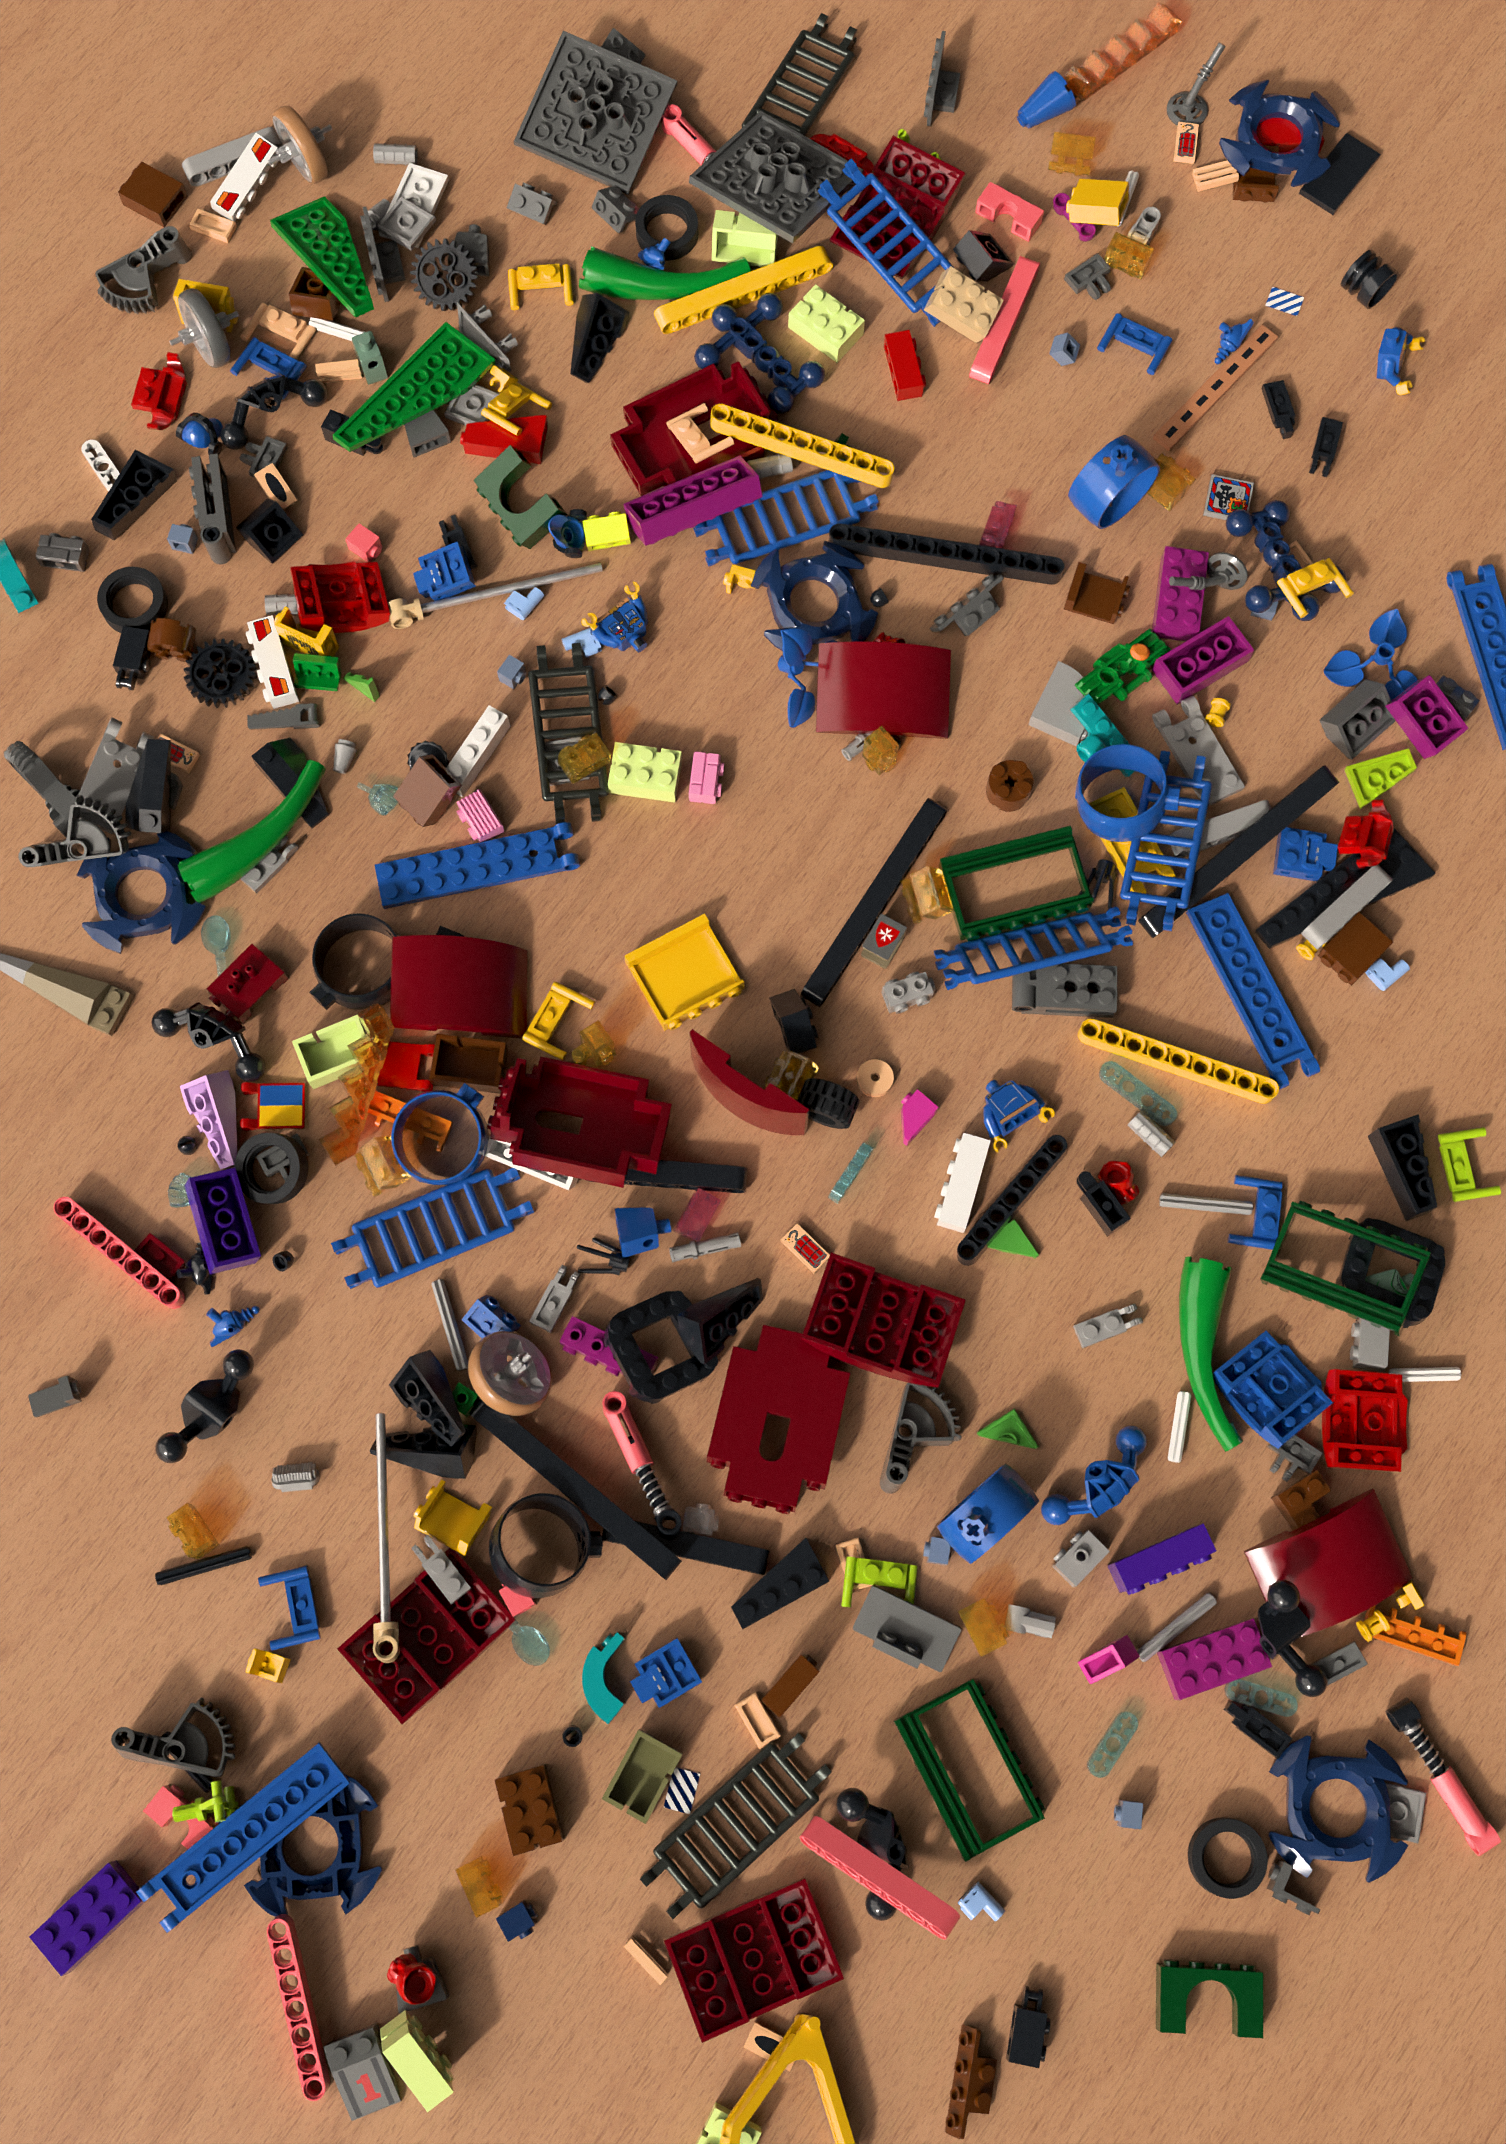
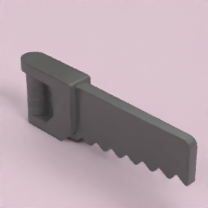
M297 704L291 710L286 708L284 711L279 709L278 712L273 710L271 713L267 711L265 714L247 715V726L251 730L294 727V729L320 727V722L317 721V704ZM305 711H308V721H302V715Z

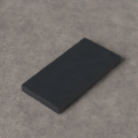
M1346 133L1326 157L1331 167L1321 177L1308 184H1304L1299 194L1334 215L1378 161L1381 154Z

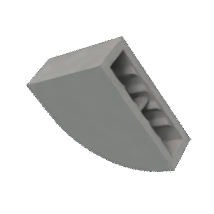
M1058 661L1031 715L1029 725L1077 747L1079 741L1084 740L1088 732L1070 709L1084 697L1074 686L1083 676L1072 667Z

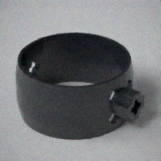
M356 913L335 919L321 931L314 944L312 954L313 971L319 984L309 993L323 1008L327 1010L336 1002L353 1010H371L391 1001V977L378 989L362 995H348L335 991L325 983L323 977L325 957L337 940L349 933L360 930L376 931L388 936L390 939L399 936L389 924L375 916Z
M538 1493L515 1501L502 1513L491 1532L489 1557L495 1575L510 1591L523 1597L545 1598L559 1594L573 1584L583 1572L589 1558H600L602 1556L603 1539L600 1531L589 1530L583 1514L570 1501L554 1494ZM527 1509L545 1510L561 1518L569 1526L577 1542L578 1560L573 1575L557 1583L540 1584L529 1581L517 1574L505 1559L501 1547V1529L504 1521L516 1512Z

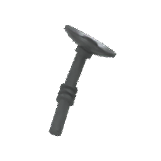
M1219 42L1206 64L1202 65L1203 69L1200 68V73H1197L1198 77L1190 92H1179L1168 101L1167 115L1175 125H1178V122L1200 125L1205 120L1208 112L1207 104L1198 93L1204 82L1208 81L1207 77L1211 76L1210 72L1214 71L1212 68L1226 46ZM1201 110L1202 114L1198 118L1193 119V117L1197 116L1199 111ZM1179 111L1180 114L1186 116V120L1179 118L1174 112Z
M1220 552L1212 555L1208 560L1207 573L1210 578L1172 576L1169 579V584L1172 586L1189 587L1193 590H1203L1206 587L1216 585L1224 589L1236 590L1244 586L1248 579V572L1246 566L1239 558L1229 553ZM1221 560V565H1218L1216 569L1212 567L1215 561ZM1229 562L1232 563L1238 569L1239 573H1237L1236 569L1232 565H1230ZM1234 580H1240L1238 584L1230 585Z

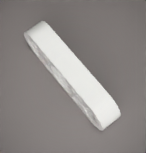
M88 440L82 445V453L109 492L113 485L109 477L112 476L116 480L120 473L100 443L96 440ZM94 449L98 457L95 458L89 450ZM102 463L109 464L108 469L105 471H99L98 467Z

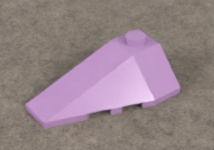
M229 1071L205 1075L181 1085L180 1089L189 1114H194L199 1122L197 1125L199 1132H204L209 1140L208 1148L220 1170L235 1165L237 1156L236 1101L233 1081Z

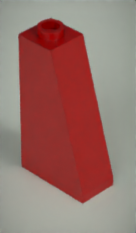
M1270 118L1263 121L1257 127V136L1261 144L1279 146V152L1281 153L1289 152L1301 143L1299 129L1287 119ZM1323 135L1318 154H1320L1325 141Z
M547 415L506 419L522 428L519 436L493 421L467 423L465 432H461L460 444L463 445L465 454L497 458L508 446L512 445L522 452L529 463L541 465L548 431Z

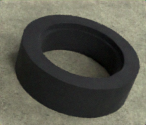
M660 195L649 199L640 207L635 220L636 238L640 248L644 250L649 246L661 243V241L654 239L648 233L647 226L649 222L661 214H674L684 220L687 230L681 238L670 243L664 252L665 261L684 257L694 248L698 240V217L695 209L689 202L674 195Z
M125 567L118 569L104 579L98 590L97 603L99 610L109 626L119 633L122 632L123 626L150 631L152 620L156 622L157 618H164L168 609L167 595L160 581L153 573L144 568ZM132 584L148 587L153 593V601L150 608L144 614L135 618H124L113 611V600L119 590Z
M276 1133L255 1135L242 1145L235 1159L234 1168L236 1169L242 1192L251 1200L259 1203L279 1204L287 1202L302 1190L307 1180L308 1160L306 1153L296 1140L287 1135ZM275 1145L281 1148L288 1156L290 1173L283 1186L269 1192L257 1184L253 1175V1163L261 1150Z
M1231 1818L1209 1820L1194 1832L1188 1846V1864L1193 1877L1200 1886L1216 1896L1227 1899L1247 1896L1258 1888L1265 1877L1268 1865L1265 1845L1259 1834L1244 1822ZM1222 1832H1233L1243 1838L1251 1854L1248 1872L1241 1880L1231 1884L1217 1882L1210 1876L1204 1864V1851L1207 1843L1212 1837Z

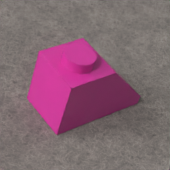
M918 1089L914 1094L909 1092L901 1102L903 1104L901 1109L903 1143L906 1146L933 1118L939 1108Z
M1125 1635L1080 1660L1078 1664L1088 1682L1092 1684L1125 1668L1140 1656L1128 1635Z

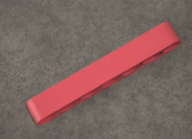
M1022 256L1019 257L1002 296L1004 301L986 337L983 339L969 374L970 378L990 384L1040 267L1039 262Z
M61 1197L56 1200L53 1209L58 1217L157 1300L171 1309L180 1308L184 1304L185 1294L180 1288L83 1207L69 1197ZM71 1204V1211L68 1214H63L65 1206ZM84 1219H89L88 1226L81 1229V1222ZM106 1233L105 1241L98 1243V1237ZM124 1248L123 1255L115 1258L116 1250ZM141 1262V1269L133 1273V1265ZM159 1277V1283L155 1287H150L151 1279ZM176 1291L177 1296L175 1300L168 1302V1294Z
M814 1816L799 1837L801 1842L809 1849L937 1937L946 1940L960 1919L959 1913L953 1907L822 1818Z
M280 1914L269 1923L267 1937L302 2092L308 2100L317 2101L328 2090L330 2077L295 1923L289 1915ZM280 1922L285 1925V1934H279L276 1931V1923ZM286 1948L291 1951V1960H286L282 1957V1949ZM287 1975H295L298 1979V1985H290L287 1981ZM293 2001H300L304 2006V2011H296L293 2008ZM300 2027H305L309 2030V2038L300 2036ZM305 2054H313L316 2058V2063H307ZM311 2081H319L322 2085V2090H314L311 2087Z

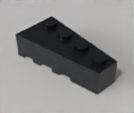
M135 449L91 519L95 531L115 541L177 482L174 469Z
M1419 1114L1380 1127L1368 1135V1139L1405 1221L1426 1215L1437 1208L1432 1178L1429 1177L1427 1168L1429 1162L1427 1156L1425 1157L1423 1149V1133L1420 1134Z
M805 1537L731 1606L742 1630L829 1582L807 1538Z

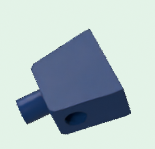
M615 1208L616 1226L622 1257L624 1258L658 1248V1234L671 1233L670 1220H656L652 1208Z

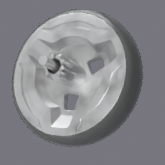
M194 288L184 290L178 296V306L186 328L178 331L179 337L170 340V345L173 346L180 342L183 345H188L193 342L209 366L212 368L225 366L230 361L231 355L223 328L230 325L231 319L239 316L238 312L235 311L228 315L225 312L215 314L211 305L199 290Z

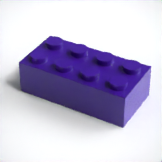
M230 1168L188 1178L185 1190L210 1275L255 1264L261 1257L236 1169Z
M1203 1523L1107 1566L1119 1593L1127 1592L1130 1595L1145 1589L1144 1584L1147 1582L1152 1585L1168 1579L1166 1574L1169 1572L1175 1575L1190 1569L1189 1563L1193 1562L1194 1565L1212 1559L1210 1554L1217 1550Z
M117 1860L109 1862L31 1934L29 1938L62 1977L73 1971L145 1903L136 1893L139 1886Z

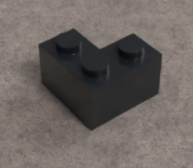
M792 989L769 997L774 1017L781 1028L784 1043L790 1055L794 1056L817 1048L815 1039L818 1038V1033L815 1026L811 1025L810 1019H813V1014L810 1006L806 1005L803 995L799 996L797 991Z

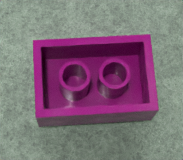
M1430 675L1417 680L1385 706L1424 759L1438 754L1469 729Z

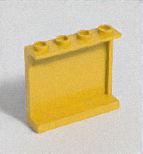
M705 914L624 956L625 963L664 1031L677 1029L688 1018L693 1020L699 1017L705 1009L718 1007L723 1003L722 1000L728 997L735 998L744 989V980H741L710 928L709 920Z

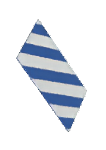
M1272 287L1265 306L1297 316L1304 297Z

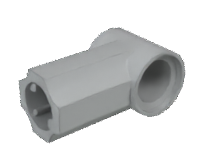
M1009 1604L1004 1629L1021 1634L1030 1633L1036 1636L1052 1638L1056 1617L1031 1612L1028 1608Z

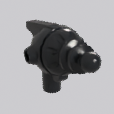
M200 1242L197 1243L198 1247L195 1248L197 1253L193 1254L191 1259L186 1262V1268L177 1269V1277H192L196 1285H201L204 1289V1294L208 1295L211 1290L212 1274L210 1275Z

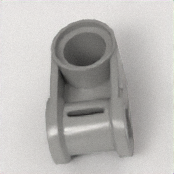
M1155 207L1145 208L1137 222L1130 229L1126 241L1141 246V249L1145 251L1157 231L1161 217L1160 211Z

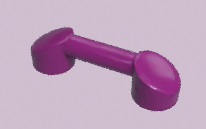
M1058 193L1053 199V208L1057 214L1064 215L1070 222L1069 213L1066 212L1067 201L1070 198L1065 193ZM1070 222L1079 232V239L1081 241H1090L1095 237L1096 228L1093 224Z

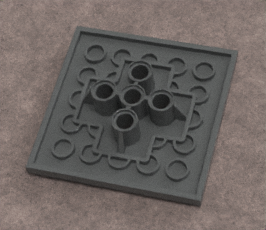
M563 31L515 137L514 145L609 187H617L623 193L629 195L660 125L662 116L675 91L677 80ZM587 125L592 126L591 128H588V129L584 128V127H586Z
M762 111L752 118L689 177V183L791 243H794L831 206L828 200L818 193L821 183L827 179L839 197L855 184L842 171L845 168V163L848 162L846 159ZM858 167L859 171L863 174V169Z

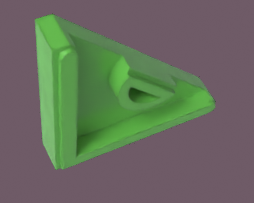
M350 672L343 677L346 682L375 702L380 697L372 677L367 680L363 675H353Z
M1015 1219L1008 1223L988 1246L991 1249L1016 1255L1019 1254L1033 1258L1039 1256Z
M1015 1409L977 1432L978 1436L1031 1449L1039 1447Z

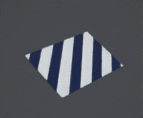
M675 1768L669 1783L664 1808L690 1814L700 1774Z

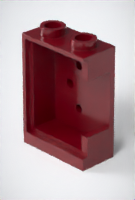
M251 944L206 989L211 995L209 999L218 1008L222 1005L227 1009L226 1015L233 1017L235 1021L239 1020L244 1025L245 1021L252 1015L249 1009L270 988L276 991L288 980V977L257 947Z

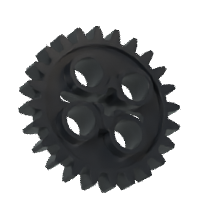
M446 238L443 239L442 244L440 240L435 239V246L427 242L428 249L426 250L421 247L420 249L423 254H415L418 263H411L416 267V270L410 271V274L416 275V278L411 280V283L418 285L414 292H422L419 299L427 298L425 304L428 306L433 302V309L437 310L441 306V310L446 311L448 305L449 309L454 311V304L457 305L458 302L462 307V300L469 303L467 295H475L471 288H478L473 283L474 280L479 279V276L474 275V272L479 268L472 266L476 259L468 258L471 252L469 250L463 252L464 245L460 244L456 248L457 242L452 240L450 245ZM451 254L453 256V263L447 266L445 258ZM436 257L439 258L441 268L435 260ZM433 264L435 272L429 276L427 274V267ZM442 269L448 272L446 278L454 289L453 293H451L450 286L447 280L441 278V276L444 275ZM458 274H461L463 277V282L460 286H456L454 282ZM443 284L445 292L438 296L436 288L438 285Z
M222 638L220 644L215 639H213L212 645L205 641L204 649L197 646L198 653H192L193 660H186L189 667L183 669L186 674L184 676V680L187 683L186 687L191 691L190 693L193 698L197 697L199 703L205 701L207 707L214 702L216 708H219L220 703H223L225 708H227L230 701L236 705V698L243 701L244 697L242 694H250L248 686H255L251 679L257 678L254 672L257 668L253 664V657L249 656V651L247 649L243 650L240 643L235 647L233 640L227 644L224 638ZM222 657L220 661L214 662L216 658ZM240 668L238 672L232 673L234 669ZM204 674H209L206 678L201 679V676ZM227 685L226 688L218 690L220 686Z

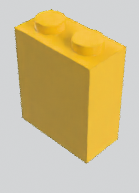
M1079 179L1077 186L1073 187L1071 200L1067 201L1066 212L1069 213L1070 222L1119 226L1129 202V182Z

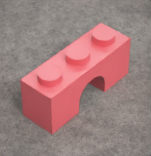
M990 182L977 200L975 213L991 222H994L1001 214L1011 215L1014 218L1011 233L1029 242L1042 223L1044 210L1040 209L1037 205H1032L1023 200L1020 196L1008 192L1002 186Z
M174 1784L172 1786L165 1785L162 1786L143 1812L161 1827H165L173 1820L172 1812L174 1807L195 1803V1801L189 1802L183 1797L185 1793ZM212 1816L210 1818L207 1817L204 1821H198L197 1818L187 1820L189 1832L181 1844L189 1849L220 1822H215V1818Z

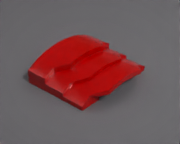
M353 561L332 565L309 564L308 566L290 567L297 611L302 628L320 632L325 624L331 627L334 633H347L370 629L389 622L390 611L378 562L356 563Z
M1340 1369L1329 1370L1324 1393L1333 1403L1322 1412V1439L1327 1467L1401 1472L1402 1454L1408 1449L1406 1436L1408 1399L1402 1393V1375Z

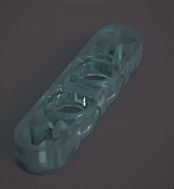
M1108 1061L1102 1065L1099 1077L1114 1091L1162 1126H1169L1175 1121L1177 1111L1172 1104L1116 1062ZM1105 1068L1107 1070L1113 1068L1115 1070L1113 1074L1116 1077H1114L1113 1075L1107 1077V1071L1105 1070ZM1120 1075H1123L1124 1077L1119 1081L1117 1085L1115 1083L1117 1081V1078H1119ZM1131 1081L1135 1086V1090L1133 1092H1126L1122 1087L1123 1082ZM1143 1095L1151 1096L1153 1098V1105H1143L1141 1097ZM1160 1103L1161 1105L1154 1113L1152 1110ZM1168 1110L1170 1112V1118L1167 1117L1164 1120L1161 1117L1163 1115L1162 1112Z

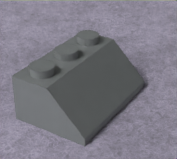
M1365 679L1319 721L1326 737L1348 759L1352 760L1396 720L1385 707L1391 702L1385 685Z

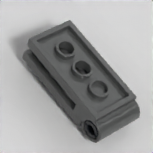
M218 454L209 455L210 464H206L207 471L200 456L191 457L192 466L189 467V473L195 485L191 486L193 498L197 502V505H194L193 508L196 519H199L200 536L211 560L216 564L222 565L230 561L232 553H236L227 475ZM213 496H214V504H215V512H216V513H214V509H213V501H212V497H213Z
M1058 964L1013 975L1012 1010L1021 1012V1014L1113 1018L1114 1013L1117 1011V966ZM1065 988H1071L1073 992H1067ZM1088 989L1095 990L1096 994L1090 993Z

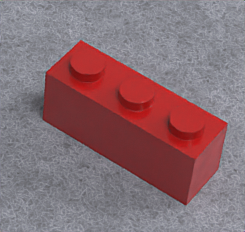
M910 330L885 334L884 350L897 401L922 397L923 388H926L925 375L920 373L921 359L915 353L917 350L915 338L911 337Z

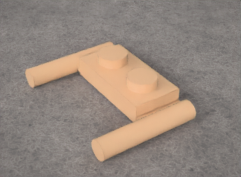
M261 303L240 335V338L247 342L259 324L272 332L296 342L297 344L289 356L297 360L315 333L316 328L307 325L306 321L274 306H267L265 303Z
M705 403L666 422L668 428L672 430L695 463L734 445V441L730 436L710 446L708 439L694 423L693 418L708 411Z

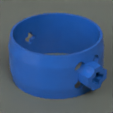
M1122 435L1103 447L1084 466L1072 483L1068 497L1074 507L1090 523L1099 529H1105L1124 517L1144 497L1155 482L1160 466L1138 441L1128 435ZM1104 457L1111 459L1110 464L1103 463Z
M1118 744L1097 751L1084 763L1077 779L1075 799H1077L1079 814L1091 832L1109 841L1129 842L1140 839L1152 832L1160 823L1166 810L1178 811L1181 786L1168 785L1164 768L1152 753L1138 746ZM1119 769L1143 773L1152 779L1161 791L1159 799L1150 809L1128 818H1114L1099 813L1087 803L1083 794L1095 778L1106 772Z
M464 1083L457 1093L434 1090L424 1092L409 1100L397 1114L391 1133L392 1149L402 1169L417 1181L432 1185L457 1183L474 1173L484 1160L489 1140L486 1120L477 1108L484 1099V1096ZM446 1096L457 1099L473 1114L478 1126L479 1143L474 1158L463 1171L453 1177L436 1180L421 1174L409 1162L403 1148V1130L409 1115L417 1106L429 1099Z
M1005 1463L957 1505L937 1525V1528L957 1554L969 1564H972L1014 1528L1038 1504L1039 1499L1025 1480Z

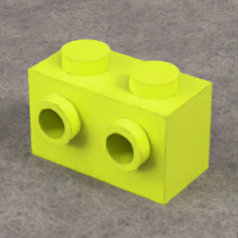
M612 512L607 517L600 518L599 515L587 517V520L583 521L588 551L631 544L626 513Z

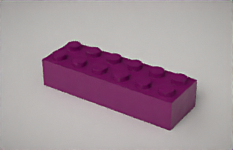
M738 456L626 502L623 505L629 527L643 544L647 546L655 544L668 536H674L685 529L693 528L704 521L712 520L723 513L731 512L740 506L753 503L763 496L759 475L741 456Z

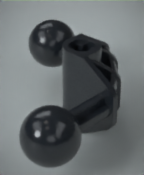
M280 373L270 378L265 377L262 381L251 387L248 386L242 394L235 398L237 403L232 421L226 423L221 429L220 437L222 443L232 450L241 449L247 444L248 431L244 424L249 406L267 412H275L279 409L283 391L286 390L300 395L306 405L319 407L327 400L328 391L326 386L317 379H309L303 383L285 377V375Z
M199 1002L178 1012L171 1008H162L153 1015L151 1021L152 1028L156 1034L162 1037L176 1035L181 1025L187 1023L188 1033L192 1042L198 1048L205 1049L230 1039L238 1055L235 1064L237 1075L247 1082L256 1081L263 1076L265 1072L263 1058L250 1051L242 1034L246 1030L245 1026L240 1025L233 1017L216 1010L214 1007L202 1005Z
M236 1349L225 1356L222 1364L223 1371L226 1374L224 1379L200 1381L189 1390L181 1404L185 1428L179 1433L167 1432L157 1440L155 1450L160 1460L165 1463L179 1462L187 1453V1444L197 1437L203 1440L216 1436L231 1423L237 1412L240 1392L236 1386L239 1380L249 1377L254 1369V1360L247 1351Z
M1278 1580L1268 1589V1601L1258 1609V1618L1262 1631V1637L1259 1639L1260 1645L1272 1660L1280 1655L1296 1674V1687L1303 1695L1308 1697L1320 1696L1328 1685L1326 1673L1316 1665H1307L1291 1647L1311 1627L1309 1619L1298 1607L1300 1592L1292 1582Z
M858 1788L843 1790L838 1796L836 1803L840 1816L850 1822H856L863 1818L867 1819L861 1827L857 1843L882 1860L889 1862L888 1864L901 1872L902 1868L908 1870L907 1849L904 1845L901 1828L897 1824L893 1812L870 1804L866 1794ZM872 1891L868 1893L865 1906L872 1918L885 1921L893 1917L897 1911L895 1907Z

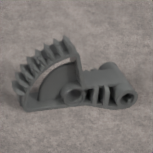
M164 227L155 232L140 248L95 272L100 284L97 290L98 294L106 303L110 304L113 308H118L122 312L125 310L130 314L134 311V313L139 314L140 310H142L143 313L147 314L148 309L155 312V307L158 306L154 274L166 267H171L170 265L175 262L178 264L187 263L191 259V251L175 227ZM115 278L122 287L128 290L143 291L148 289V295L139 298L122 297L108 290L105 283Z
M16 741L4 751L5 759L45 800L54 826L67 838L70 805L75 803L80 790L72 789L66 784L63 785L28 746L21 741Z
M78 795L75 803L70 805L67 839L49 842L42 841L25 847L19 852V861L25 867H37L70 861L118 856L129 851L127 837L132 832L124 831L128 824H120L119 821L122 820L123 816L115 817L116 809L108 811L109 804L104 803L100 807V799H96L93 802L91 796L86 797L84 800L82 795ZM80 808H86L99 814L110 824L117 836L120 850L110 851L109 841L105 833L96 824L79 819ZM78 843L84 847V854L78 852Z
M907 1383L904 1387L880 1477V1487L884 1492L895 1493L906 1481L914 1446H949L953 1441L961 1440L962 1436L955 1433L961 1430V1426L954 1425V1423L959 1421V1416L951 1415L956 1411V1408L947 1407L951 1400L943 1401L942 1398L945 1393L940 1392L939 1395L935 1393L938 1387L929 1389L927 1388L928 1386ZM908 1390L927 1397L939 1408L947 1424L948 1437H936L935 1424L930 1414L920 1405L906 1401ZM899 1428H908L911 1433L910 1436H902Z
M202 1697L198 1699L196 1704L191 1703L169 1737L164 1738L121 1727L114 1731L111 1738L112 1745L125 1759L164 1765L213 1777H221L224 1774L227 1760L235 1759V1754L228 1751L236 1748L235 1743H227L234 1739V1734H225L231 1729L230 1724L223 1725L227 1720L226 1717L223 1715L217 1718L221 1712L219 1708L210 1712L213 1708L211 1702L203 1707L205 1700ZM196 1711L208 1716L220 1731L223 1752L218 1770L205 1768L209 1753L207 1740L198 1727L189 1723ZM175 1748L181 1749L182 1754L178 1759H169L170 1751Z

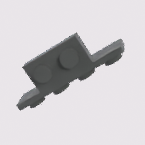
M991 574L982 580L983 584L967 592V597L963 601H957L950 607L951 611L946 615L938 616L934 620L935 624L930 627L931 631H941L952 621H955L964 636H969L1000 610L989 591L1004 579L1003 576H993Z

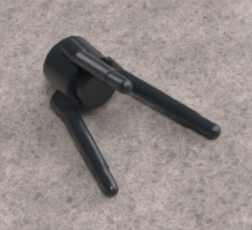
M1102 859L1098 861L1096 868L1092 869L1087 882L1090 886L1094 878L1097 880L1092 897L1096 898L1101 883L1109 881V910L1113 905L1114 882L1117 874L1114 873L1115 864L1109 860Z
M592 1238V1241L612 1251L611 1254L577 1245L579 1250L610 1259L608 1266L613 1267L578 1269V1273L620 1275V1271H627L630 1256L622 1257L621 1249L597 1238Z

